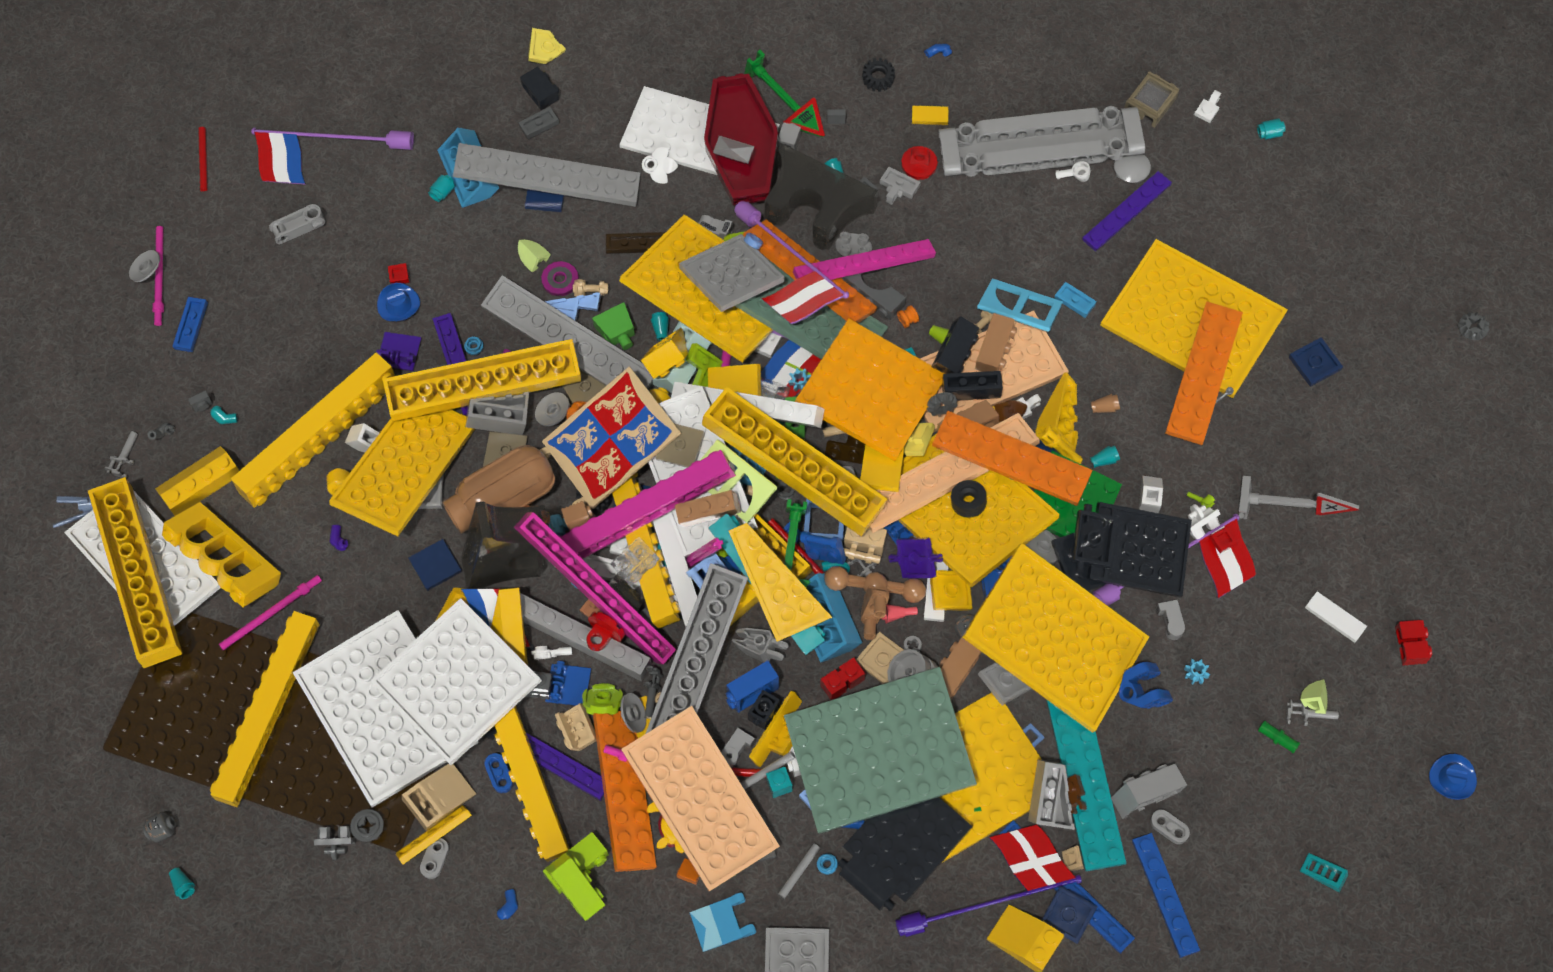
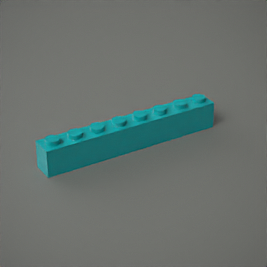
M725 514L708 529L715 538L718 537L719 540H723L724 544L721 545L743 575L748 577L729 534V530L738 527L740 523L734 515L730 517L728 514ZM812 626L791 636L805 655H808L825 642L823 638L825 633L819 626L816 628Z

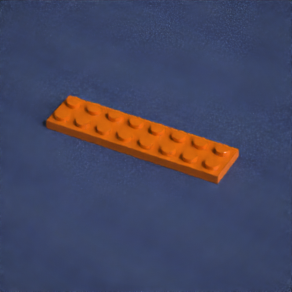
M767 219L761 222L808 262H820ZM758 224L743 233L744 237L747 233H752L759 237L763 244L757 250L796 280L793 269L797 266L806 265ZM842 278L831 279L843 291L849 292L847 299L841 298L827 305L844 320L851 319L856 323H860L875 313L877 306L869 299H866Z
M1206 301L1165 434L1203 445L1243 312Z
M947 411L932 443L933 447L1078 506L1093 471L950 411Z
M621 711L613 715L594 713L593 720L615 872L655 869L656 860L649 813L647 812L645 788L628 761L618 760V757L603 752L605 745L621 750L638 739L637 733H633L627 728L621 717Z

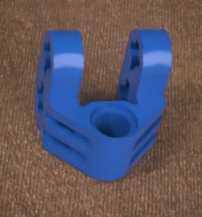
M1142 662L1124 672L1119 688V697L1124 702L1140 708L1150 709L1167 705L1173 701L1168 690L1156 689L1145 694L1141 684H1138L1139 680H1149L1160 675L1161 672L1156 663ZM1132 689L1133 696L1130 698L1129 692Z

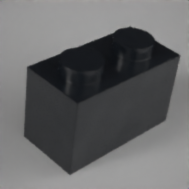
M539 67L520 77L522 87L540 110L559 100L558 87L549 81L547 73L545 71L542 72Z

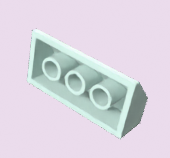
M680 321L673 331L675 332L679 328L683 329L687 352H689L693 343L699 344L706 350L712 344V342ZM685 357V362L677 368L675 366L671 367L667 375L662 378L660 376L656 377L652 384L672 393L674 382L688 384L697 369L688 363Z

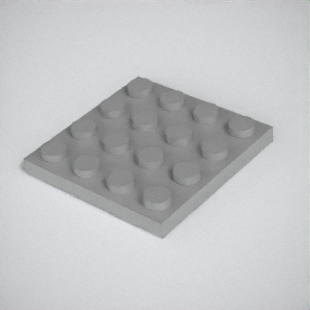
M742 234L679 263V269L721 312L784 282V276L757 249L749 246L744 241L745 237Z

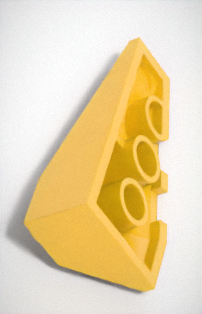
M1065 372L1039 417L1037 428L1043 423H1048L1051 425V429L1054 432H1058L1062 440L1075 451L1078 432L1074 431V422H1078V418L1075 415L1073 406L1077 405V384ZM1040 439L1043 442V444L1047 446L1046 442L1043 439Z
M519 587L499 589L491 629L528 666Z

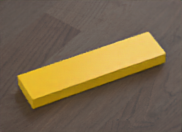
M464 805L459 807L430 830L424 832L396 852L395 855L402 864H405L472 815Z

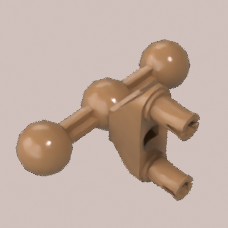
M840 566L831 567L824 576L825 585L833 591H841L846 586L864 589L866 593L861 610V622L864 624V638L867 640H873L876 637V624L880 618H884L886 615L889 593L902 594V597L910 603H918L926 594L925 584L916 578L908 579L904 583L887 581L878 572H871L866 577L848 575V572Z

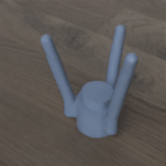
M57 496V503H78L79 511L84 513L53 524V528L83 518L91 512L93 507L90 497Z

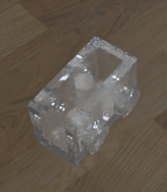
M638 537L610 565L632 586L642 578L646 571L652 569L660 558Z

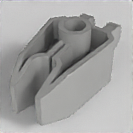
M754 628L736 630L737 635L744 638V640L732 639V642L738 649L763 663L767 660L770 661V659L782 661L784 655L774 650L775 648L786 650L789 646L784 641L777 642L770 630Z

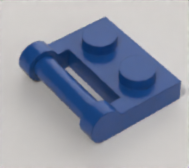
M806 531L801 533L800 541L804 543L806 553L811 559L844 564L846 556L841 538L817 536Z

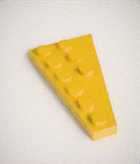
M747 523L729 530V534L777 642L832 618Z

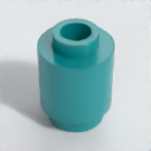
M1279 118L1261 122V124L1257 125V132L1260 134L1259 138L1267 140L1283 136V132H1285L1284 122Z
M440 175L430 187L429 196L437 202L444 200L454 189V180L448 175Z

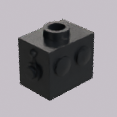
M762 690L748 712V720L755 724V726L766 730L780 708V699Z

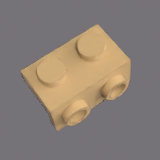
M578 704L565 713L558 712L555 714L556 724L563 733L564 743L567 748L580 751L596 742L594 727L583 704Z

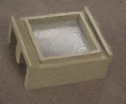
M1148 72L1137 89L1126 101L1125 108H1130V106L1137 107L1140 120L1145 115L1153 119L1152 127L1155 128L1177 99L1179 88L1173 83L1163 80L1159 75Z

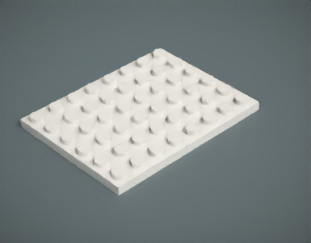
M399 610L293 672L372 808L447 762L371 682L379 672L416 640Z

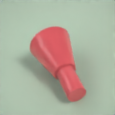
M887 604L886 615L881 619L885 620L887 624L908 615H917L918 610L917 607L904 608Z

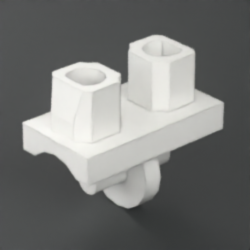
M1196 504L1190 506L1191 513L1187 516L1192 520L1190 535L1194 539H1200L1205 535L1202 526L1205 524L1210 530L1220 526L1217 518L1220 515L1218 509L1212 510L1210 507L1206 509L1204 505L1198 507Z

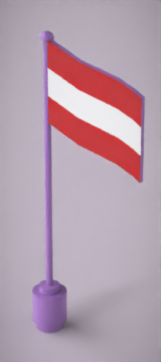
M741 201L735 206L736 216L746 225L752 227L758 224L813 270V272L796 279L778 292L762 298L765 303L790 324L797 323L838 299H847L849 297V292L843 291L761 223V212L749 202Z
M1233 514L1234 517L1205 533L1200 539L1192 541L1188 547L1190 548L1199 542L1203 561L1215 585L1217 599L1256 575L1253 560L1241 536L1238 514ZM1227 526L1238 543L1220 554L1209 537ZM1105 584L1094 591L1093 596L1109 606L1120 599V589L1124 587Z

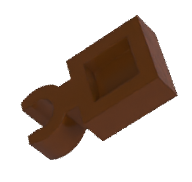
M1075 774L1067 778L1072 814H1077L1076 807L1078 804L1080 810L1087 809L1086 803L1081 800V796H1084L1085 792L1080 775Z

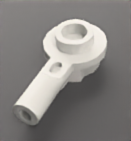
M537 646L531 653L534 655L535 660L551 659L560 655H572V648L561 647L549 650L547 646Z

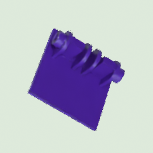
M385 332L381 348L376 352L392 368L413 371L421 337Z

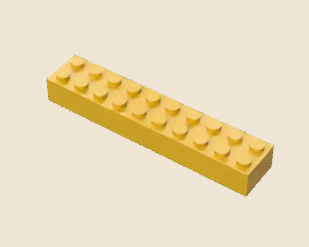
M569 339L384 378L383 383L392 421H398L468 406L470 399L492 396L498 398L505 397L507 394H512V396L520 395L523 392H534L581 382V375L573 340Z
M377 352L231 478L239 494L253 508L264 504L272 492L275 493L281 488L283 482L292 479L299 468L307 466L315 454L322 453L325 446L330 441L334 442L339 437V433L344 429H349L356 418L364 416L372 404H377L381 401L382 396L386 393L383 379L395 376L392 366Z
M728 387L724 389L703 416L702 425L861 537L883 510L887 501L886 497Z
M124 477L88 490L138 662L143 668H147L182 655L183 653L133 487L127 478Z

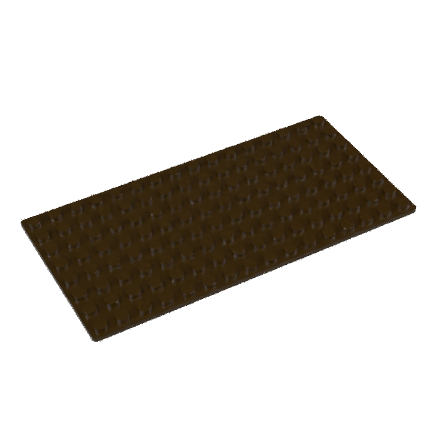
M190 613L174 626L183 654L147 668L141 666L103 745V749L106 752L211 788L212 783L217 781L220 774L219 768L221 764L227 759L230 744L234 743L237 737V728L243 724L245 711L253 702V693L262 682L261 676L269 667L270 656L276 651L278 641L249 632L225 650H222L219 643L238 631L239 628ZM307 652L301 667L320 656ZM295 679L242 799L323 827H331L335 831H338V827L351 826V821L358 812L366 809L374 810L381 815L384 826L383 832L379 835L378 839H374L369 843L398 852L403 848L415 819L413 813L403 802L402 794L433 774L435 770L372 808L297 679ZM366 819V825L362 826V828H365L367 833H369L370 827L374 824H370Z

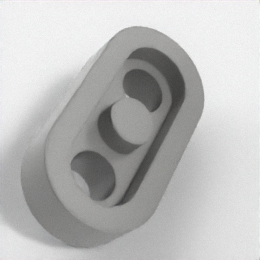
M1157 810L1153 813L1150 823L1154 830L1175 844L1186 842L1190 834L1186 824L1165 810ZM1161 818L1165 824L1160 825L1157 820ZM1180 831L1182 836L1177 837L1174 832Z
M439 838L426 849L420 865V871L425 878L434 879L441 873L449 852V846L444 839ZM441 845V849L439 851H435V846ZM428 865H434L432 870H427Z

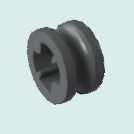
M784 482L778 484V496L783 500L791 499L794 495V489ZM787 487H789L790 493L785 492L783 494L781 488L786 489Z

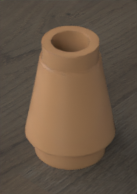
M1110 394L1091 402L1093 413L1116 412V410H1120L1117 395Z

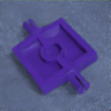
M900 538L896 540L897 555L890 554L888 559H890L889 562L899 563L902 578L936 577L934 562H942L943 558L940 557L943 556L942 554L932 553L930 538Z

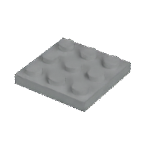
M766 928L765 972H828L829 929Z

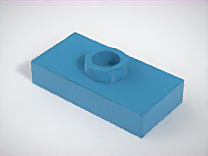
M1067 282L1062 285L1054 299L1063 301L1062 304L1084 318L1088 316L1097 302Z

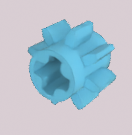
M796 368V372L789 373L792 380L788 381L789 385H794L793 389L795 392L798 389L802 390L811 375H806V369L800 371ZM803 377L804 381L797 382V379L801 380Z
M559 514L548 517V522H545L558 536L565 535L566 531L569 530L565 520Z
M1192 659L1190 666L1186 665L1184 668L1188 672L1185 675V679L1190 678L1192 685L1197 681L1203 684V678L1208 679L1210 675L1206 672L1209 665L1205 666L1202 663V659L1199 662H1195Z

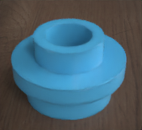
M477 337L468 338L464 344L465 351L470 355L481 353L483 350L482 340ZM473 344L477 345L476 348H471Z
M823 854L818 858L817 868L822 874L829 875L836 871L838 862L835 856ZM826 861L831 862V866L828 868L824 867Z

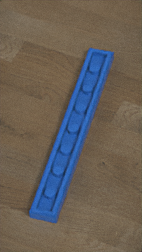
M1013 820L999 835L1022 828ZM1074 882L1061 886L1097 906L1089 924L1119 953L1135 939L1080 884ZM1059 887L1053 889L1057 892Z

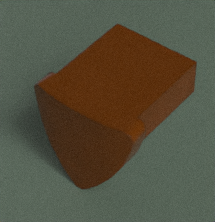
M1008 400L994 405L995 411L999 414V423L1017 413L1022 417L1027 409L1026 404L1016 400Z

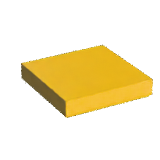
M935 570L936 577L930 578L933 610H972L970 586L954 571Z

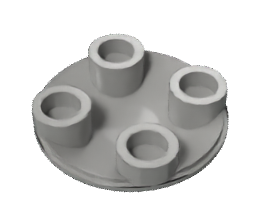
M1144 154L1123 156L1120 160H1115L1114 170L1118 178L1130 183H1140L1149 175L1151 165Z
M841 232L840 237L836 240V249L845 257L848 254L854 255L872 251V244L867 234Z

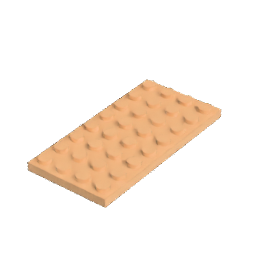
M1031 311L1025 314L1039 319L1035 311ZM1015 321L1014 327H1017L1014 338L1010 337L1009 343H1011L1009 353L1004 354L1003 359H1006L1003 370H999L1001 371L1002 379L1001 398L957 400V407L954 408L953 413L957 414L984 400H987L993 407L998 403L1011 400L1060 379L1065 372L1069 373L1047 332ZM987 330L977 334L976 342L969 349L971 350L969 357L962 363L964 367L961 373L982 372L976 370L975 366ZM938 351L920 359L932 365ZM942 386L938 390L937 394L943 393ZM927 409L923 417L926 423L934 424V432H936L937 424L944 419L946 414H942L940 417L938 415L932 416Z
M692 706L621 749L709 892L780 847Z

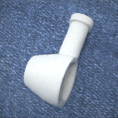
M1084 161L1077 162L1073 165L1072 169L1056 170V178L1074 176L1079 181L1085 182L1090 176V166Z

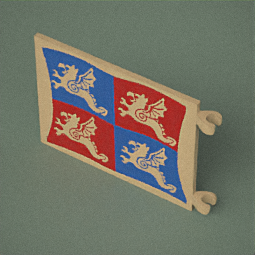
M629 366L542 441L546 447L540 449V451L547 459L552 454L583 496L574 501L572 506L577 504V502L583 501L586 506L589 504L594 509L682 433Z

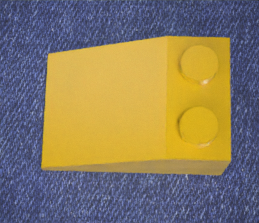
M679 328L652 346L641 359V362L653 379L658 376L660 378L664 377L670 372L669 369L675 366L677 368L685 362L684 359L688 352L683 329Z
M1008 905L987 937V940L1035 972H1042L1061 943L1064 934L1049 924Z

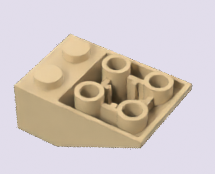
M447 764L402 794V800L427 832L474 797L476 793L454 764Z

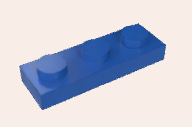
M188 297L173 343L175 350L193 352L208 305L207 300Z

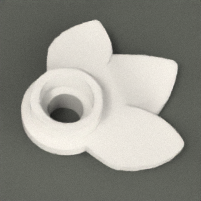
M665 147L655 149L652 155L646 156L642 161L643 170L651 175L652 180L662 184L668 182L667 174L674 172L678 168V164L673 159L667 157L669 150ZM650 162H654V166L652 168L648 167Z

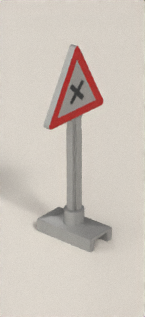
M1243 476L1239 506V518L1247 519L1250 504L1258 505V503L1305 508L1315 507L1316 515L1359 510V505L1322 493H1317L1316 501L1303 498L1259 495V493H1252L1251 476Z

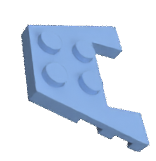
M593 293V295H579L575 298H562L544 302L576 321L578 309L598 311L601 295L600 293Z

